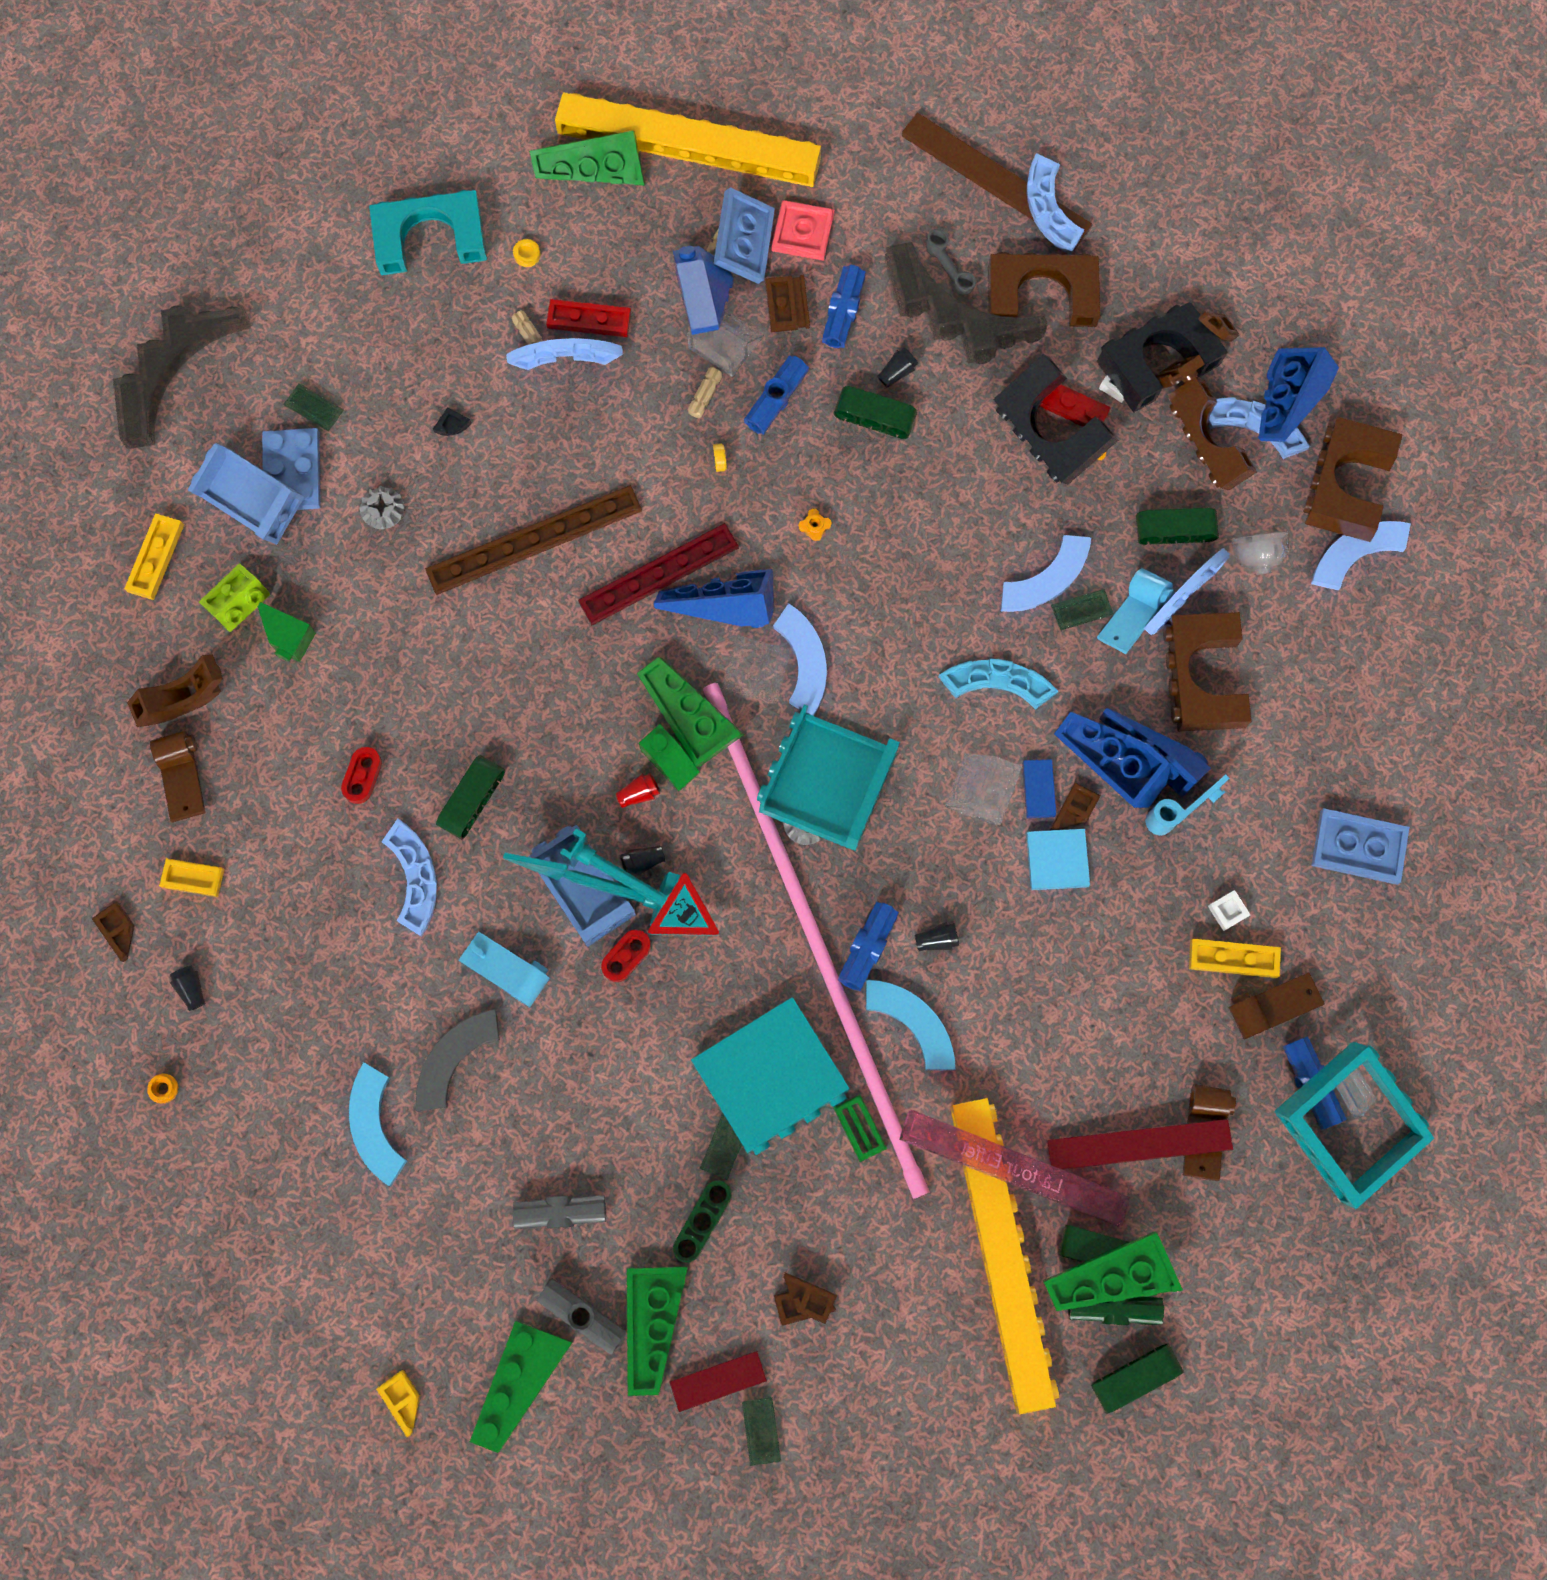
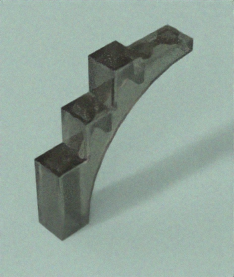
M912 242L886 247L885 264L900 317L908 316L913 318L926 312L934 340L942 339L943 341H949L956 338L957 335H961L968 364L974 362L985 364L991 361L992 358H995L997 347L1007 349L1014 346L1015 343L1023 341L1034 343L1045 336L1047 329L1045 315L1027 318L1001 317L976 310L949 295L930 277L920 262Z
M172 306L170 309L161 310L164 340L152 339L146 343L137 344L140 374H125L122 377L113 378L119 439L127 449L155 445V422L164 392L177 371L195 353L226 335L251 329L250 318L244 307L231 306L225 310L214 312L201 311L195 315L192 314L188 306Z

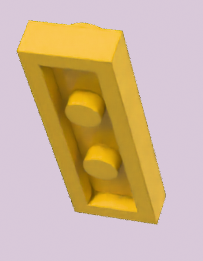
M155 513L124 588L128 593L151 600L155 599L183 530L184 524L182 521Z
M1191 939L1189 969L1278 978L1280 977L1281 947Z

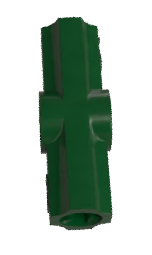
M1134 1297L1123 1301H1110L1092 1306L1068 1309L1069 1320L1102 1321V1324L1129 1325V1323L1163 1325L1164 1304L1163 1298Z

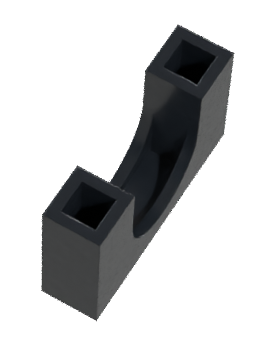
M1191 302L1181 307L1175 305L1164 316L1160 318L1155 316L1147 321L1143 327L1139 329L1136 327L1132 328L1119 340H1109L1101 347L1102 352L1096 362L1106 376L1110 378L1111 383L1122 394L1123 399L1133 413L1156 401L1163 389V386L1144 360L1143 348L1153 344H1162L1178 351L1184 359L1200 355L1204 365L1196 370L1198 373L1197 377L1218 367L1227 355L1228 351L1217 336L1200 322L1198 318L1201 315Z
M1043 354L993 400L998 405L996 408L998 414L1005 421L1010 419L1015 425V428L1012 430L1022 442L1027 440L1032 446L1029 451L1038 462L1043 460L1049 467L1046 471L1056 483L1060 481L1068 485L1119 440L1106 424L1096 416L1075 435L1065 441L1048 442L1043 438L1036 422L1038 408L1042 401L1067 379L1052 359Z

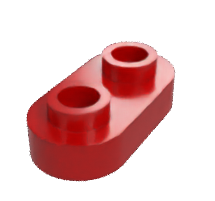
M362 747L357 749L352 755L341 785L343 796L351 803H364L372 794L382 766V759L376 750L371 747ZM366 759H371L372 765L368 768L363 767V762ZM356 786H362L363 789L361 793H353V789Z
M631 930L604 957L601 969L609 981L622 982L626 980L646 958L651 950V942L648 935L641 930ZM634 941H639L642 943V947L640 950L634 951L631 949V944ZM614 963L622 965L620 972L614 973L611 970Z

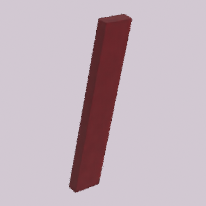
M726 523L584 596L578 602L590 624L594 625L739 549V545Z
M1228 1119L1047 1140L1051 1171L1233 1150Z

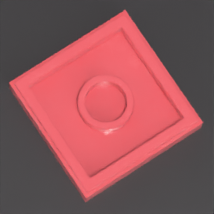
M782 200L772 243V251L824 261L835 209Z

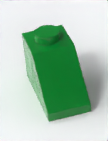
M260 602L257 607L268 642L275 650L274 654L290 662L291 658L300 662L316 632L310 624Z
M661 724L639 742L640 751L678 792L700 774L679 743Z

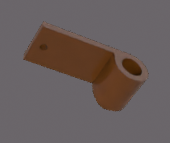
M181 731L151 740L150 749L156 765L161 770L170 821L173 823L206 813L194 752L198 750L194 736L188 735L186 731Z
M1308 972L1258 995L1250 997L1248 992L1231 999L1234 1005L1230 1006L1229 1010L1245 1040L1321 1007L1325 1003Z
M1193 1084L1190 1093L1187 1124L1226 1120L1229 1114L1233 1115L1235 1112L1236 1097L1231 1096V1091L1227 1089ZM1222 1152L1184 1156L1182 1175L1220 1181Z

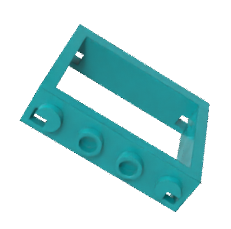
M1357 1042L1349 1044L1274 1111L1336 1197L1343 1204L1354 1209L1361 1206L1435 1139L1428 1130L1430 1125L1427 1120L1419 1113H1416L1411 1106L1413 1105L1412 1099L1395 1084L1397 1079L1394 1074L1379 1062L1380 1055L1370 1045L1366 1046ZM1363 1064L1411 1132L1352 1184L1303 1116Z

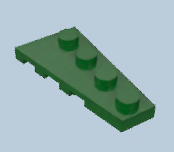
M634 130L529 151L535 178L577 180L645 186Z
M1156 1231L1043 1280L1056 1311L1092 1306L1110 1301H1123L1134 1297L1153 1296L1165 1292L1183 1291Z
M688 1267L627 1268L628 1396L660 1394Z

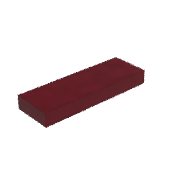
M758 1351L672 1380L670 1385L678 1411L681 1412L767 1382Z

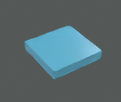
M1085 829L1031 831L1026 833L1031 890L1086 888L1090 886Z

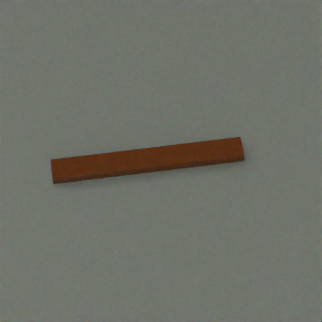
M918 112L902 131L903 138L1034 221L1028 205L1026 181ZM1057 202L1058 207L1062 209L1064 214L1074 224L1084 229V233L1076 246L1077 248L1091 230L1092 223Z
M629 485L429 566L425 570L435 594L438 595L642 512V508L632 486Z

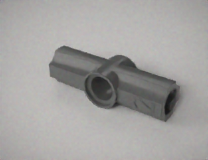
M604 1195L573 1198V1196L546 1197L545 1200L513 1202L514 1229H531L536 1227L554 1229L574 1227V1224L606 1222Z
M553 1278L536 1300L568 1323L572 1329L579 1331L611 1355L627 1333V1331L597 1311L591 1304L583 1301ZM580 1307L587 1309L590 1314V1319L584 1326L577 1324L574 1320V1313Z

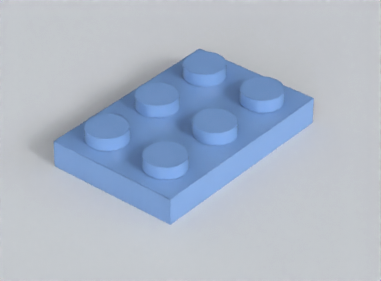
M731 187L724 191L713 264L757 284L764 281L775 208Z
M318 428L263 431V470L305 496L297 510L320 509V441Z
M1323 808L1320 811L1311 866L1398 885L1402 879L1410 827Z

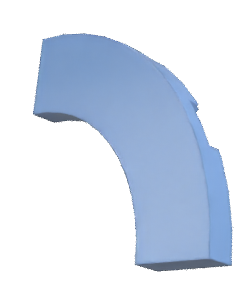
M1036 153L1027 181V199L1030 212L1044 236L1060 250L1072 255L1084 233V229L1074 224L1057 205L1055 199V177L1060 164Z
M571 338L529 344L515 349L506 355L507 363L530 370L543 364L556 362V357L573 356L574 361H589L606 365L623 355L622 346L615 343Z
M1233 397L1216 399L1217 404L1209 418L1210 429L1236 426L1259 434L1261 415L1266 408L1265 404L1256 401L1236 400ZM1298 428L1284 442H1271L1283 459L1306 451L1310 447Z
M1398 521L1380 522L1371 542L1343 535L1331 545L1321 558L1313 574L1311 584L1339 590L1348 569L1361 557L1380 551L1404 552L1407 546L1411 523Z
M1063 535L1057 557L1043 572L1027 580L1004 582L1001 611L1015 612L1033 609L1061 595L1070 587L1081 572L1089 553L1091 537Z
M1222 548L1212 556L1169 599L1144 629L1150 635L1160 631L1167 624L1170 617L1175 615L1186 603V599L1219 571L1230 558V553Z
M788 604L773 625V629L779 632L790 644L798 663V680L789 703L799 710H802L804 704L808 705L807 714L814 716L825 691L827 677L825 652L812 624L799 610Z
M397 818L382 840V843L392 850L399 859L407 879L404 906L396 921L422 937L431 921L436 904V872L424 843L407 824Z

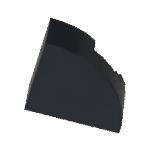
M447 407L434 426L433 431L444 436L456 435L466 430L471 425V420Z

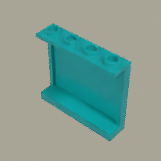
M804 704L800 714L795 712L789 726V728L793 729L790 737L784 736L778 752L782 753L779 761L773 760L770 766L768 776L771 779L768 786L763 784L758 793L757 801L760 802L759 813L856 851L894 762L900 742L889 738L887 745L807 714L808 705Z
M793 997L691 1059L692 1064L700 1074L747 1154L752 1151L755 1155L762 1153L771 1147L768 1141L778 1135L781 1140L796 1131L794 1125L803 1119L806 1123H809L822 1115L819 1109L830 1103L832 1108L847 1099L845 1093L850 1089Z

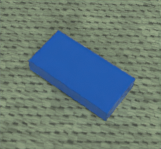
M1052 759L1024 760L1022 766L1026 819L1056 817Z

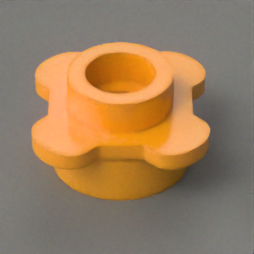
M811 509L808 511L806 519L799 522L798 528L801 532H805L807 536L811 537L813 541H819L822 539L826 529L831 528L832 522L829 518L822 517L817 509ZM817 523V527H813L812 524Z

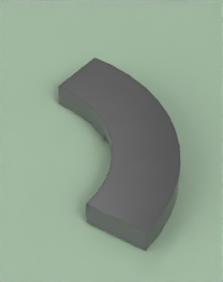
M496 1010L482 1012L463 1020L450 1029L436 1043L429 1053L419 1076L416 1091L417 1112L448 1108V1089L458 1064L466 1055H469L478 1047L500 1040Z

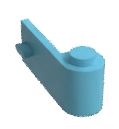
M1144 568L1139 569L1130 582L1128 598L1099 633L1097 639L1127 654L1144 632L1146 625L1175 594L1173 583Z
M1224 775L1186 810L1174 800L1163 799L1159 801L1146 815V827L1155 835H1166L1205 800L1209 798L1214 803L1225 793L1220 787L1230 778Z
M479 931L458 960L529 1008L550 979L546 975L548 969L535 960L532 964H529Z

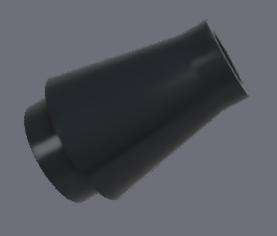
M902 348L900 351L896 350L877 377L889 388L893 383L915 371L914 367L918 362L906 348Z
M658 845L648 848L628 849L626 853L620 855L623 870L637 877L657 864L665 862V856L661 846Z
M945 922L927 931L915 934L918 951L953 950V947L959 946L955 923L947 924Z
M192 965L170 974L172 980L170 984L185 1003L188 1011L195 1010L206 1004L203 999L198 971H194Z

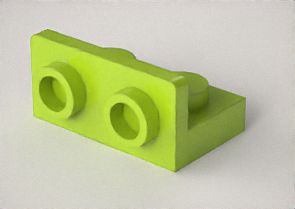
M239 563L199 603L229 632H232L257 608L260 602H263L270 596V592L253 574Z

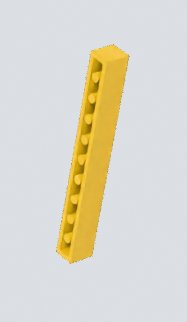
M562 93L555 117L557 134L590 139L634 130L638 150L642 152L814 187L821 160V146L815 145L810 141L801 142L791 140L785 136L763 134L757 130L748 131L738 129L732 125L723 126L711 123L708 120L699 121L679 114L661 113L655 109H641L631 104L622 105L602 98H588L578 93Z
M988 1098L955 1104L950 1107L960 1153L963 1143L966 1141L960 1156L1016 1413L1025 1414L1056 1407L1055 1399L1059 1398V1392L1055 1379L1050 1380L1048 1367H1052L1049 1349H1043L1041 1336L1045 1335L1042 1318L1036 1317L1034 1305L1038 1304L1035 1287L1029 1286L1027 1274L1031 1273V1266L1028 1256L1022 1255L1020 1243H1024L1023 1230L1020 1224L1016 1225L1013 1213L1018 1212L1014 1194L1009 1195L1007 1182H1011L1010 1172L1009 1174L1007 1173L1008 1165H1002L1001 1159L998 1169L988 1166V1164L997 1166V1162L991 1160V1158L998 1160L999 1156L992 1154V1152L999 1155L1000 1152H1004L1001 1134L995 1133L993 1124L998 1121L994 1104L989 1105ZM976 1146H979V1148H980L979 1151H981V1152H983V1150H982L981 1148H984V1150H985L984 1153H986V1154L983 1155L982 1162H980V1159H981V1156H982V1153H981V1152L978 1153L977 1160H975V1157H976V1154H977V1151H976V1150H978V1148H977ZM967 1147H971L974 1150V1155L971 1158L965 1156V1153L967 1156L972 1155L965 1151Z

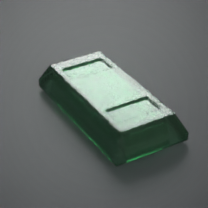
M298 383L283 404L328 432L344 411L341 407Z
M1105 589L1051 605L1060 631L1114 615Z
M723 1113L699 1169L728 1180L742 1144Z
M773 1398L742 1401L750 1466L781 1462Z

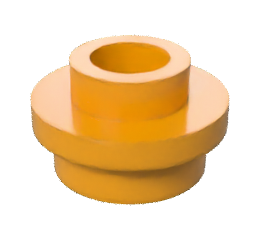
M158 1074L148 1084V1095L156 1103H169L178 1093V1082L169 1074ZM166 1083L168 1091L165 1094H160V1085Z

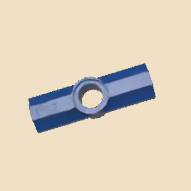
M851 264L843 266L837 290L832 294L828 309L829 317L822 337V342L829 347L844 348L851 323L855 322V314H857L860 304L859 296L866 272L859 266Z
M789 355L776 375L766 382L764 392L744 418V423L752 431L764 435L779 412L787 407L789 398L809 371V367L803 360ZM774 392H779L782 394V396L775 398L772 397L771 394Z
M875 903L863 929L860 928L850 949L851 954L839 975L838 981L852 990L861 991L873 965L879 961L887 944V936L897 920L899 912L892 906L885 903Z
M1308 1036L1283 1046L1284 1052L1296 1075L1294 1081L1297 1088H1301L1325 1067L1321 1065ZM1333 1090L1312 1108L1321 1130L1347 1120Z

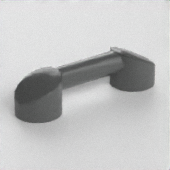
M942 229L931 230L926 239L928 253L932 257H937L953 282L952 290L954 293L959 295L970 294L976 285L975 276L967 271L959 272L945 251L949 241L948 234Z

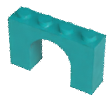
M461 190L457 193L444 195L433 194L430 197L423 198L410 197L402 201H382L378 204L369 205L375 259L381 275L408 272L404 246L405 238L415 225L427 220L444 222L454 230L456 250L461 264L487 260L480 203L476 190Z

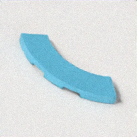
M1002 659L967 661L947 669L938 676L955 699L976 689L997 688L1020 696L1036 710L1058 693V690L1036 671Z
M866 980V1010L887 1014L901 1021L910 1029L921 1047L925 1070L955 1071V1057L949 1035L935 1012L923 1000L902 987L877 980Z
M363 1062L353 1083L350 1095V1130L356 1149L363 1162L377 1178L391 1187L407 1160L391 1146L381 1125V1102L390 1078Z

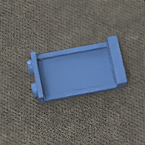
M214 443L212 448L208 450L202 466L193 476L191 485L188 488V491L192 494L200 496L253 530L258 537L276 545L305 497L234 451L218 443Z
M575 825L572 828L567 826L561 829L556 834L557 838L548 844L546 842L538 844L531 850L532 854L528 857L568 865L563 861L560 852L563 848L568 851L572 842L575 841L573 831L575 828L578 830L580 828L578 825ZM580 861L574 868L570 865L567 870H577L614 881L609 875L592 865L587 866ZM539 873L587 947L636 916L633 907L624 897L576 884L564 877H561L560 880H555Z

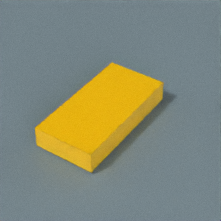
M166 858L159 886L166 889L218 897L225 869Z

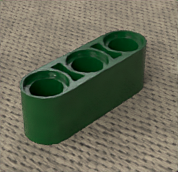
M845 386L841 390L833 413L840 420L844 421L846 419V422L868 429L872 427V430L894 437L898 435L897 438L907 439L912 430L917 410L909 404L855 387Z
M1214 508L1145 510L1136 514L1138 543L1142 545H1148V542L1149 545L1176 544L1175 541L1177 543H1203V540L1205 542H1213L1219 538L1217 512Z
M478 755L440 812L436 825L457 838L464 839L469 832L467 829L470 830L484 809L482 805L485 806L498 787L499 783L497 781L501 782L505 769L482 755Z
M720 1180L713 1181L703 1191L674 1242L673 1252L679 1261L685 1263L693 1262L702 1253L732 1198L731 1189L725 1182ZM716 1186L723 1187L727 1192V1197L722 1203L716 1204L710 1199V1191ZM700 1213H707L711 1217L710 1227L706 1230H698L694 1224L695 1217ZM684 1240H692L696 1245L694 1255L689 1258L683 1257L679 1252V1246Z
M1065 1225L1058 1255L1066 1258L1070 1257L1073 1260L1084 1263L1129 1242Z
M1169 1343L1155 1348L1156 1352L1153 1349L1129 1362L1130 1366L1126 1364L1103 1376L1102 1381L1098 1379L1091 1384L1106 1414L1122 1408L1184 1373Z

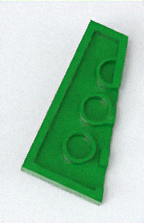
M658 657L637 673L696 767L702 766L745 735L663 658Z
M515 1321L470 1442L499 1453L573 1342Z

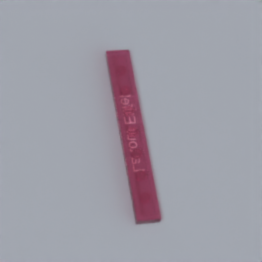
M912 1109L908 1111L899 1140L1114 1226H1123L1130 1197Z

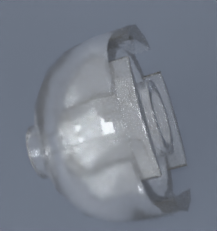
M1288 531L1231 538L1234 558L1243 568L1255 570V575L1272 573V567L1282 564L1289 552Z

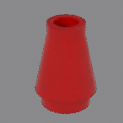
M642 773L615 794L621 807L625 808L630 805L654 800L655 796L660 794V789L651 773L647 775Z

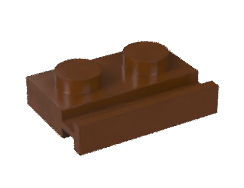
M804 275L794 278L792 276L765 278L771 332L798 330V328L803 327L810 329Z
M1200 355L1174 362L1155 376L1163 386V389L1172 387L1181 381L1185 383L1197 376L1196 370L1202 367L1204 362Z

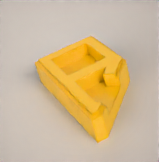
M401 1370L376 1388L406 1437H409L413 1434L420 1395L405 1371Z

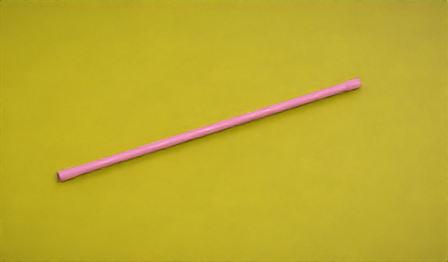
M713 683L704 687L703 692L706 699L732 722L719 684ZM739 738L728 746L729 752L899 1159L908 1188L913 1199L918 1198L930 1191L921 1169L913 1157L841 982L838 981L839 976L772 817L759 813L760 802L757 801L760 786Z

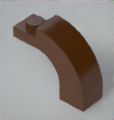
M213 654L202 655L191 670L181 678L164 685L137 689L127 702L136 726L144 727L168 722L203 707L212 701L221 692L218 685L223 680L221 669L216 664Z

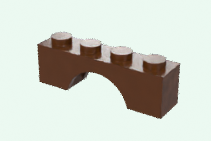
M1195 376L1168 395L1172 402L1169 405L1172 413L1178 419L1181 418L1185 425L1182 428L1184 434L1190 441H1194L1198 448L1195 451L1196 455L1204 465L1207 464L1211 471L1209 478L1217 488L1231 490L1257 473L1243 448L1237 446L1222 448L1212 439L1209 432V418L1217 401L1205 380Z

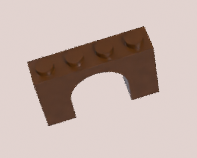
M1007 252L990 254L988 264V325L1015 326L1018 317V289L1030 279L1045 277L1058 282L1067 292L1069 299V327L1097 326L1100 318L1099 256H1091L1086 253L1078 255H1063L1061 253L1037 255L1032 252L1025 254H1009Z
M1341 417L1336 418L1333 427L1327 426L1323 442H1326L1327 446L1325 450L1321 449L1316 465L1321 466L1319 473H1314L1310 484V489L1314 490L1313 496L1307 497L1303 512L1307 513L1305 524L1371 542L1378 530L1384 505L1358 499L1345 493L1337 484L1334 471L1339 466L1347 463H1360L1390 471L1397 458L1403 434Z
M1240 612L1172 615L1167 625L1163 627V638L1165 642H1169L1170 652L1166 653V667L1172 671V679H1169L1168 689L1169 695L1174 696L1175 706H1172L1171 719L1172 723H1177V731L1246 729L1252 722L1249 694H1209L1201 690L1193 682L1189 673V660L1194 653L1203 649L1233 648L1239 645L1243 639Z

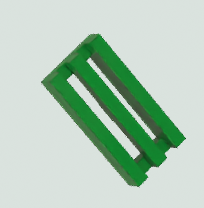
M861 1095L833 1108L859 1162L887 1149ZM856 1103L878 1144V1147L874 1149L852 1106ZM846 1108L868 1151L864 1154L842 1112Z

